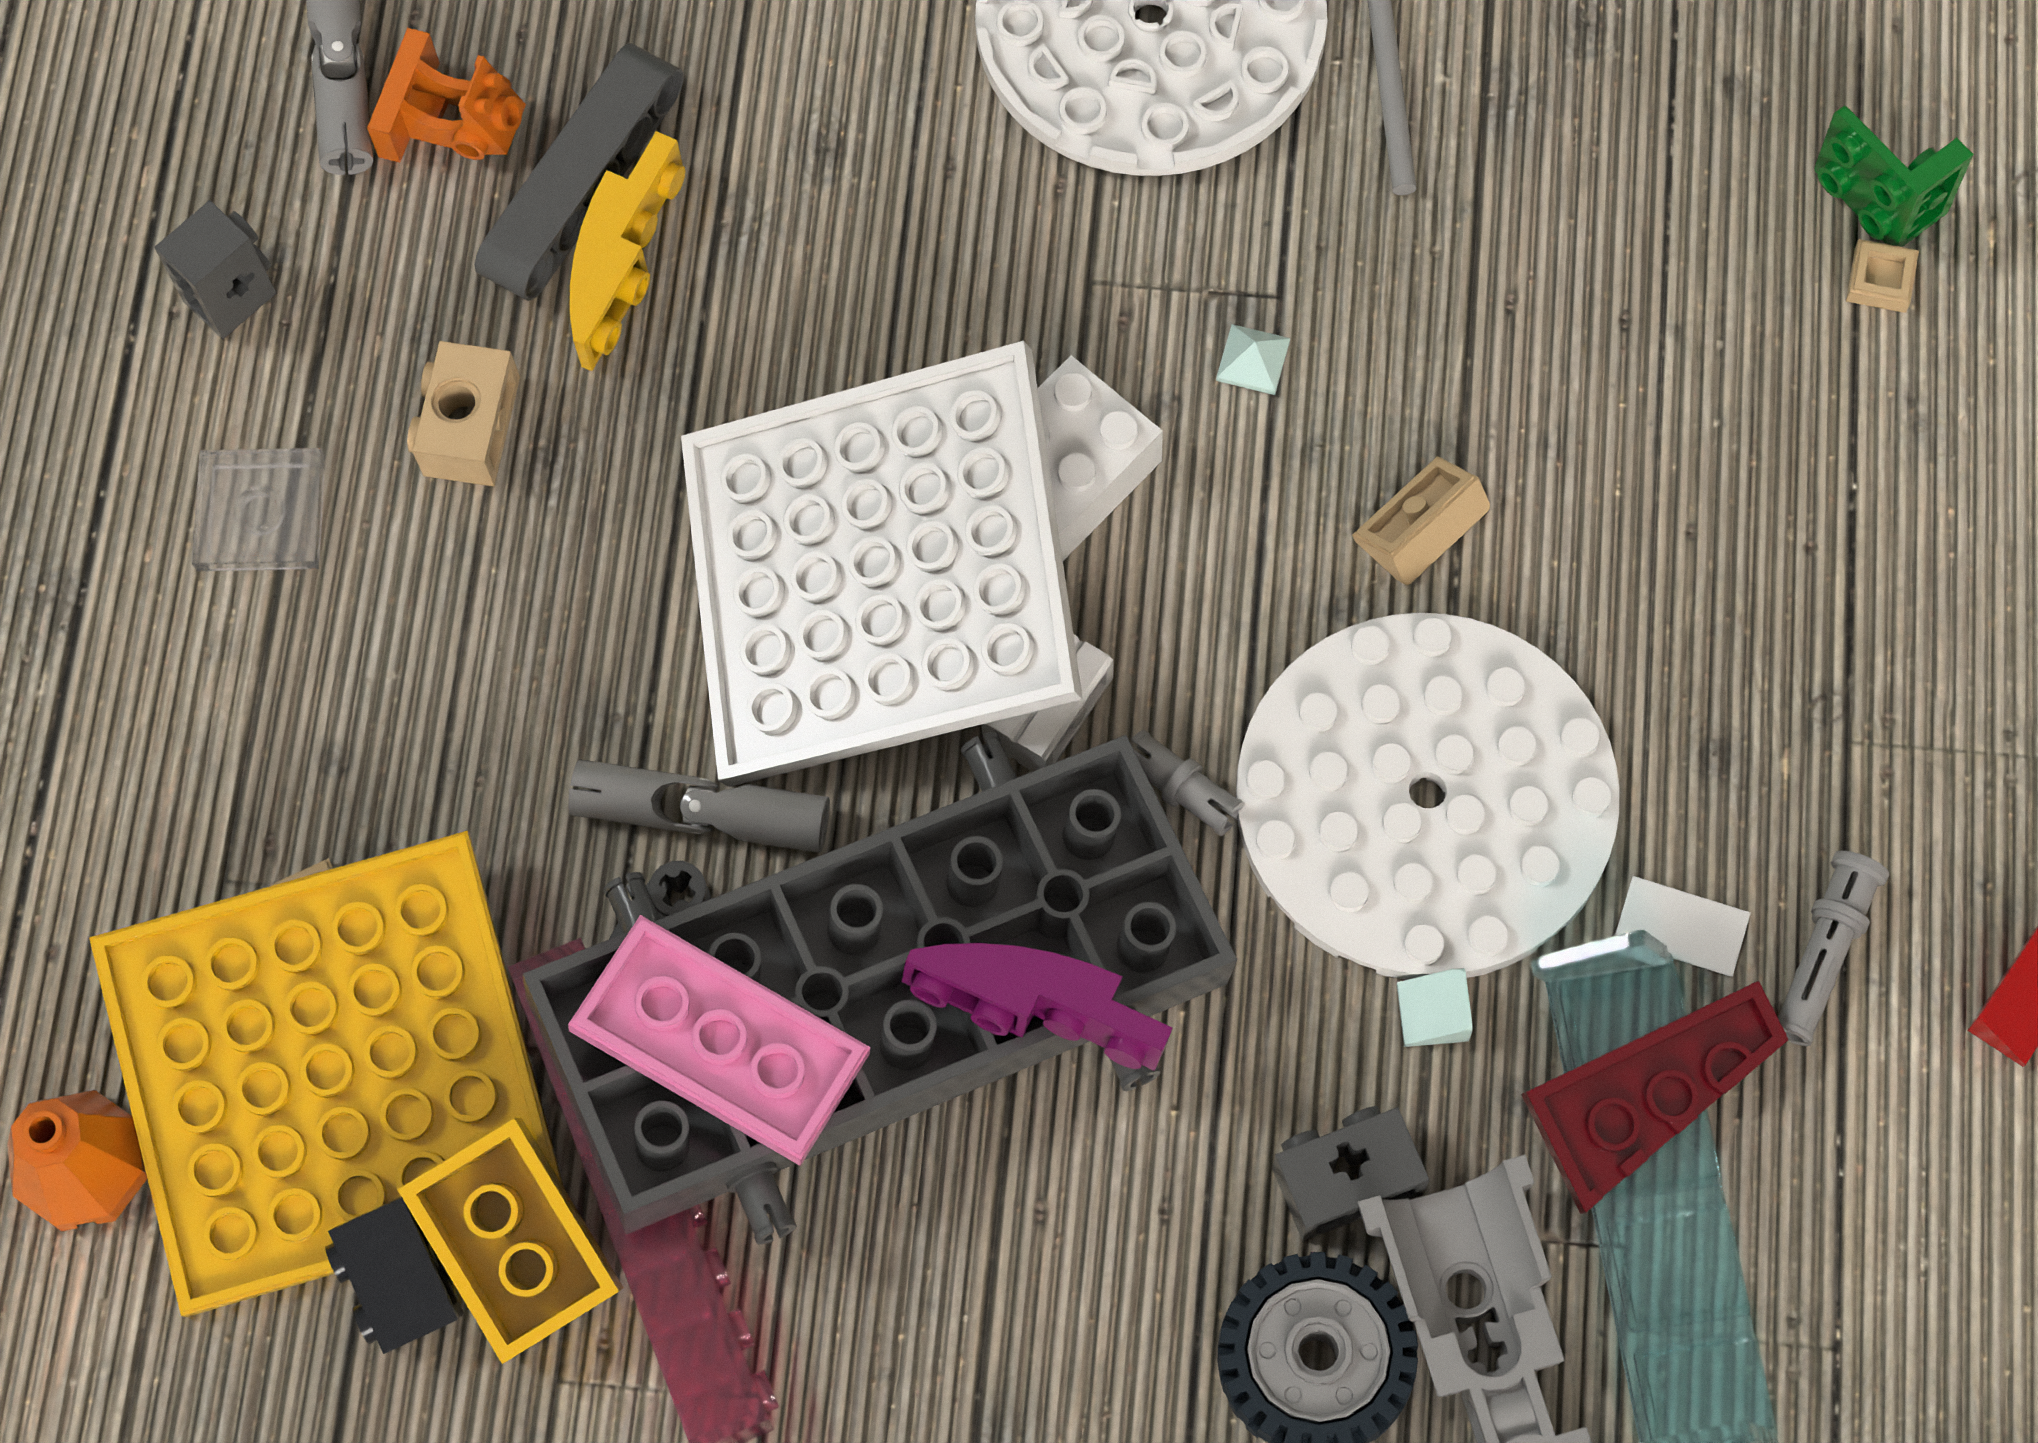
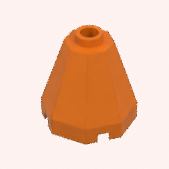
M96 1090L29 1103L11 1126L7 1147L12 1196L60 1231L79 1228L77 1225L90 1222L102 1224L116 1221L148 1179L132 1115Z

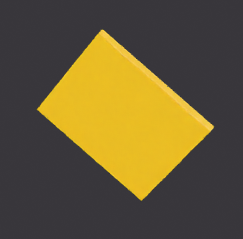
M468 831L89 937L181 1316H192L335 1274L325 1251V1246L333 1243L328 1232L329 1230L400 1197L399 1188L513 1118H522L564 1187L472 839Z

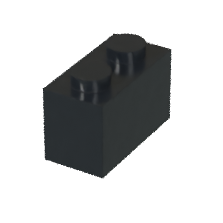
M401 1196L339 1224L328 1231L333 1241L332 1244L325 1246L329 1263L341 1283L350 1279L361 1303L353 1307V1314L360 1332L368 1344L378 1341L383 1354L457 1321L464 1314L442 1263Z

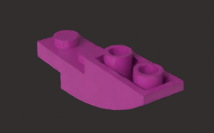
M964 943L911 949L905 960L902 982L911 986L910 991L914 996L935 1007L944 1008L947 1004H950L972 1014L971 1020L977 1026L996 1035L1005 1036L1008 1032H1011L1023 1038L1034 1015L1043 1019V1025L1059 1037L1072 1041H1078L1082 1037L1104 1047L1106 1056L1122 1066L1140 1069L1143 1065L1155 1071L1173 1030L1172 1027L1114 1001L1123 976L1088 962L1057 953L1015 945Z

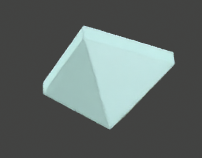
M1232 324L1216 381L1275 395L1290 344V338Z

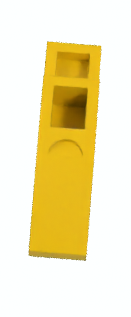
M657 131L628 179L606 170L591 199L581 225L573 256L570 278V320L573 342L581 367L593 371L602 354L609 355L613 351L622 331L621 321L631 305L637 306L643 300L648 290L650 273L647 269L642 248L648 245L654 235L658 221L657 214L665 200L674 199L684 182L686 170L682 164L677 140Z

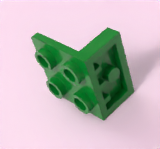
M1844 105L1833 114L1814 170L1826 192L1835 198H1841L1858 215L1859 222L1868 235L1876 240H1882L1885 244L1903 247L1949 212L1974 154L1958 138H1955L1938 152L1933 147L1926 149L1907 168Z

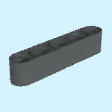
M632 43L624 45L616 53L483 240L474 263L477 274L527 301L536 298L576 244L591 199L606 170L619 176H624L678 98L684 80L683 71Z

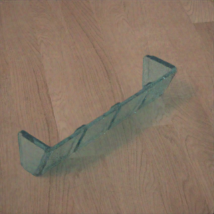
M1636 930L1545 954L1531 962L1533 975L1546 984L1564 1073L1687 1015L1677 968L1672 954L1668 952L1667 945L1645 930ZM1705 1109L1698 1115L1697 1119L1665 1143L1630 1176L1624 1178L1591 1208L1639 1443H1778L1776 1422L1759 1344L1753 1329L1749 1298L1730 1211L1726 1205L1722 1175L1708 1110Z

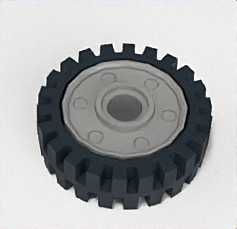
M1310 1252L1309 1256L1299 1257L1298 1254L1283 1257L1282 1261L1275 1265L1272 1263L1260 1269L1255 1277L1251 1280L1248 1279L1239 1289L1222 1322L1218 1340L1217 1363L1223 1392L1229 1401V1406L1236 1417L1244 1422L1246 1429L1256 1438L1260 1437L1268 1443H1370L1386 1432L1398 1418L1410 1397L1415 1382L1418 1364V1342L1416 1330H1413L1405 1307L1398 1299V1292L1389 1282L1384 1283L1377 1277L1378 1272L1366 1264L1364 1267H1360L1353 1263V1258L1340 1254L1337 1258L1327 1257L1326 1252ZM1308 1341H1323L1333 1350L1336 1362L1327 1370H1312L1305 1366L1300 1359L1298 1351L1300 1347Z

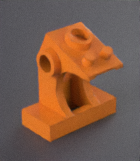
M407 27L367 126L378 157L400 163L410 138L452 148L459 155L472 160H482L485 155H507L516 130L521 124L522 115L526 107L525 102L512 89L511 82L498 73L484 56L480 55L477 56L475 61V71L470 81L437 71L440 62L430 33ZM448 104L458 106L462 120L451 121L442 119Z

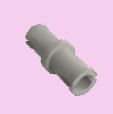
M1141 730L1131 739L1137 744L1139 750L1151 757L1146 759L1134 750L1149 782L1162 791V800L1173 807L1180 804L1212 827L1220 836L1231 829L1233 825L1227 821L1228 818L1216 810L1214 806H1218L1238 820V810L1240 811L1243 808L1245 802L1235 798L1203 775L1202 765L1194 759L1189 758L1184 761L1152 738L1147 731Z

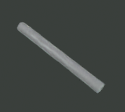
M1367 0L1392 189L1396 195H1408L1415 192L1417 188L1391 0Z

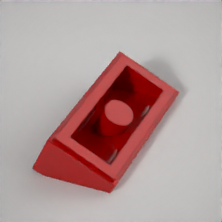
M2038 926L2034 929L1967 1030L2022 1067L2027 1064L2038 1047Z

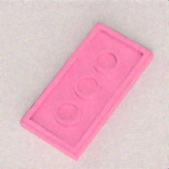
M642 915L639 916L568 1024L569 1032L799 1166L805 1160L870 1055L871 1047Z

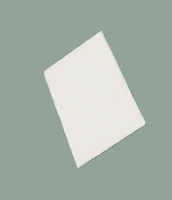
M1632 876L1614 940L1733 977L1751 912Z

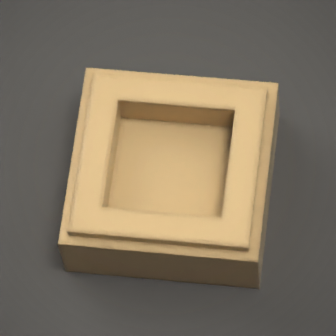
M1859 239L1854 250L1846 302L1906 313L1911 302L1919 250Z

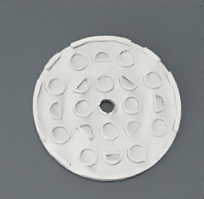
M976 0L975 14L978 50L990 85L1003 106L1024 129L1049 148L1072 160L1114 173L1141 176L1182 174L1205 169L1230 160L1266 139L1287 120L1308 92L1317 74L1323 55L1328 22L1326 0ZM1155 5L1166 11L1167 15L1163 19V24L1159 25L1158 22L1147 23L1140 19L1136 20L1135 13L1143 6Z
M1409 613L1371 619L1330 635L1306 650L1283 671L1260 701L1249 723L1242 744L1237 771L1236 798L1245 802L1243 808L1240 811L1238 810L1240 835L1250 866L1268 897L1271 896L1278 907L1294 922L1296 930L1336 958L1340 955L1360 965L1376 969V974L1404 980L1459 968H1465L1466 978L1480 976L1508 967L1536 952L1539 946L1551 939L1564 926L1567 927L1594 892L1609 860L1619 818V781L1611 743L1601 719L1576 682L1555 661L1520 637L1491 624L1448 614ZM1421 778H1426V781L1436 783L1445 792V799L1439 806L1434 808L1420 807L1411 799L1409 794L1410 787L1419 782Z

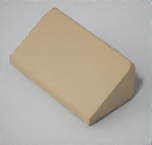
M1437 456L1353 533L1352 537L1387 572L1407 586L1489 511L1490 503L1479 477Z

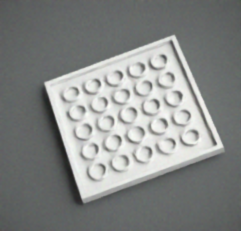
M1024 341L681 436L718 781L724 785L731 787L1083 699L1032 349Z

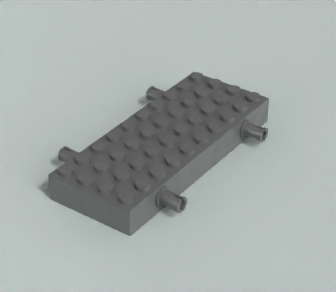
M984 733L983 738L986 742L984 745L981 744L977 736L965 743L961 748V753L967 759L982 792L662 919L658 915L641 872L626 874V879L629 883L626 885V889L631 900L628 898L620 877L610 881L603 891L605 896L609 898L624 934L523 973L526 1000L625 1234H629L727 1192L737 1193L758 1245L773 1241L771 1234L774 1233V1229L767 1214L770 1215L779 1238L791 1233L797 1227L773 1177L776 1172L796 1163L569 1032V1022L640 915L871 1047L870 1055L805 1160L1090 1042L1082 1037L1078 1041L1059 1037L1043 1025V1019L1034 1015L1023 1038L1011 1032H1008L1005 1036H1000L977 1026L971 1020L972 1014L947 1004L946 1007L940 1008L923 1002L911 993V986L902 982L905 960L911 949L943 944L988 943L1015 945L1057 953L1088 962L1123 976L1114 1001L1149 1017L1227 985L1237 958L1127 736H1121L1017 778L1000 743L1001 740L998 733ZM1110 1059L1123 1091L1136 1089L1137 1084L1135 1081L1139 1079L1143 1086L1161 1074L1158 1065L1155 1071L1143 1065L1140 1069H1131Z

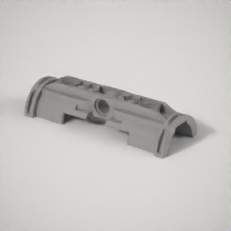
M1526 1155L1504 1160L1491 1171L1458 1187L1411 1200L1408 1198L1385 1200L1379 1195L1358 1201V1206L1367 1234L1383 1238L1408 1319L1415 1324L1437 1396L1446 1397L1462 1392V1399L1476 1443H1592L1587 1427L1555 1435L1535 1374L1537 1370L1555 1366L1565 1360L1540 1287L1549 1281L1552 1276L1524 1192L1529 1190L1535 1183ZM1460 1273L1475 1276L1484 1288L1483 1301L1471 1309L1455 1306L1449 1300L1446 1293L1447 1281L1452 1276ZM1488 1313L1493 1315L1495 1323L1485 1322L1482 1331L1489 1348L1501 1347L1504 1354L1497 1359L1494 1372H1487L1482 1362L1471 1364L1468 1355L1472 1354L1477 1347L1473 1327L1471 1326L1460 1333L1456 1323H1474Z

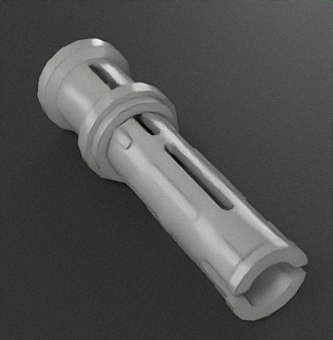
M1843 850L1835 852L1831 861L1835 871L1823 899L1816 900L1811 909L1812 920L1816 925L1778 1016L1789 1039L1788 1041L1791 1043L1811 1046L1814 1032L1830 993L1835 986L1837 976L1852 939L1860 938L1862 934L1866 933L1870 924L1866 914L1877 887L1884 886L1890 875L1888 869L1882 864L1859 853ZM1823 960L1822 965H1821V967H1820V970H1819V972H1818V975H1817V977H1816V980H1815V982H1814V984H1813V987H1812V989H1811V992H1810V994H1809V997H1808V999L1806 1000L1807 995H1808V993H1809V990H1810V988H1811V985H1812V983H1813V981H1814V978H1815L1816 973H1817V971H1818V968H1819V966H1820V963H1821V961Z

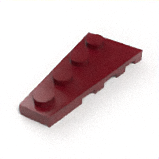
M1756 981L1521 1095L1579 1213L1583 1214L1589 1211L1603 1199L1604 1195L1624 1178L1636 1171L1651 1155L1676 1134L1683 1131L1698 1118V1115L1737 1085L1789 1039L1760 982Z

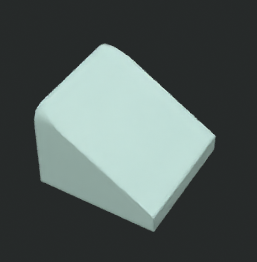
M1465 968L1450 969L1397 982L1404 1047L1469 1042L1473 1026Z

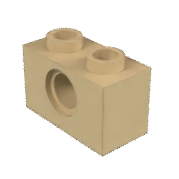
M439 341L435 361H428L422 373L421 394L425 401L421 417L414 416L412 418L407 438L408 451L414 454L423 476L495 486L520 380L511 351ZM457 408H473L472 412L462 419L448 418Z

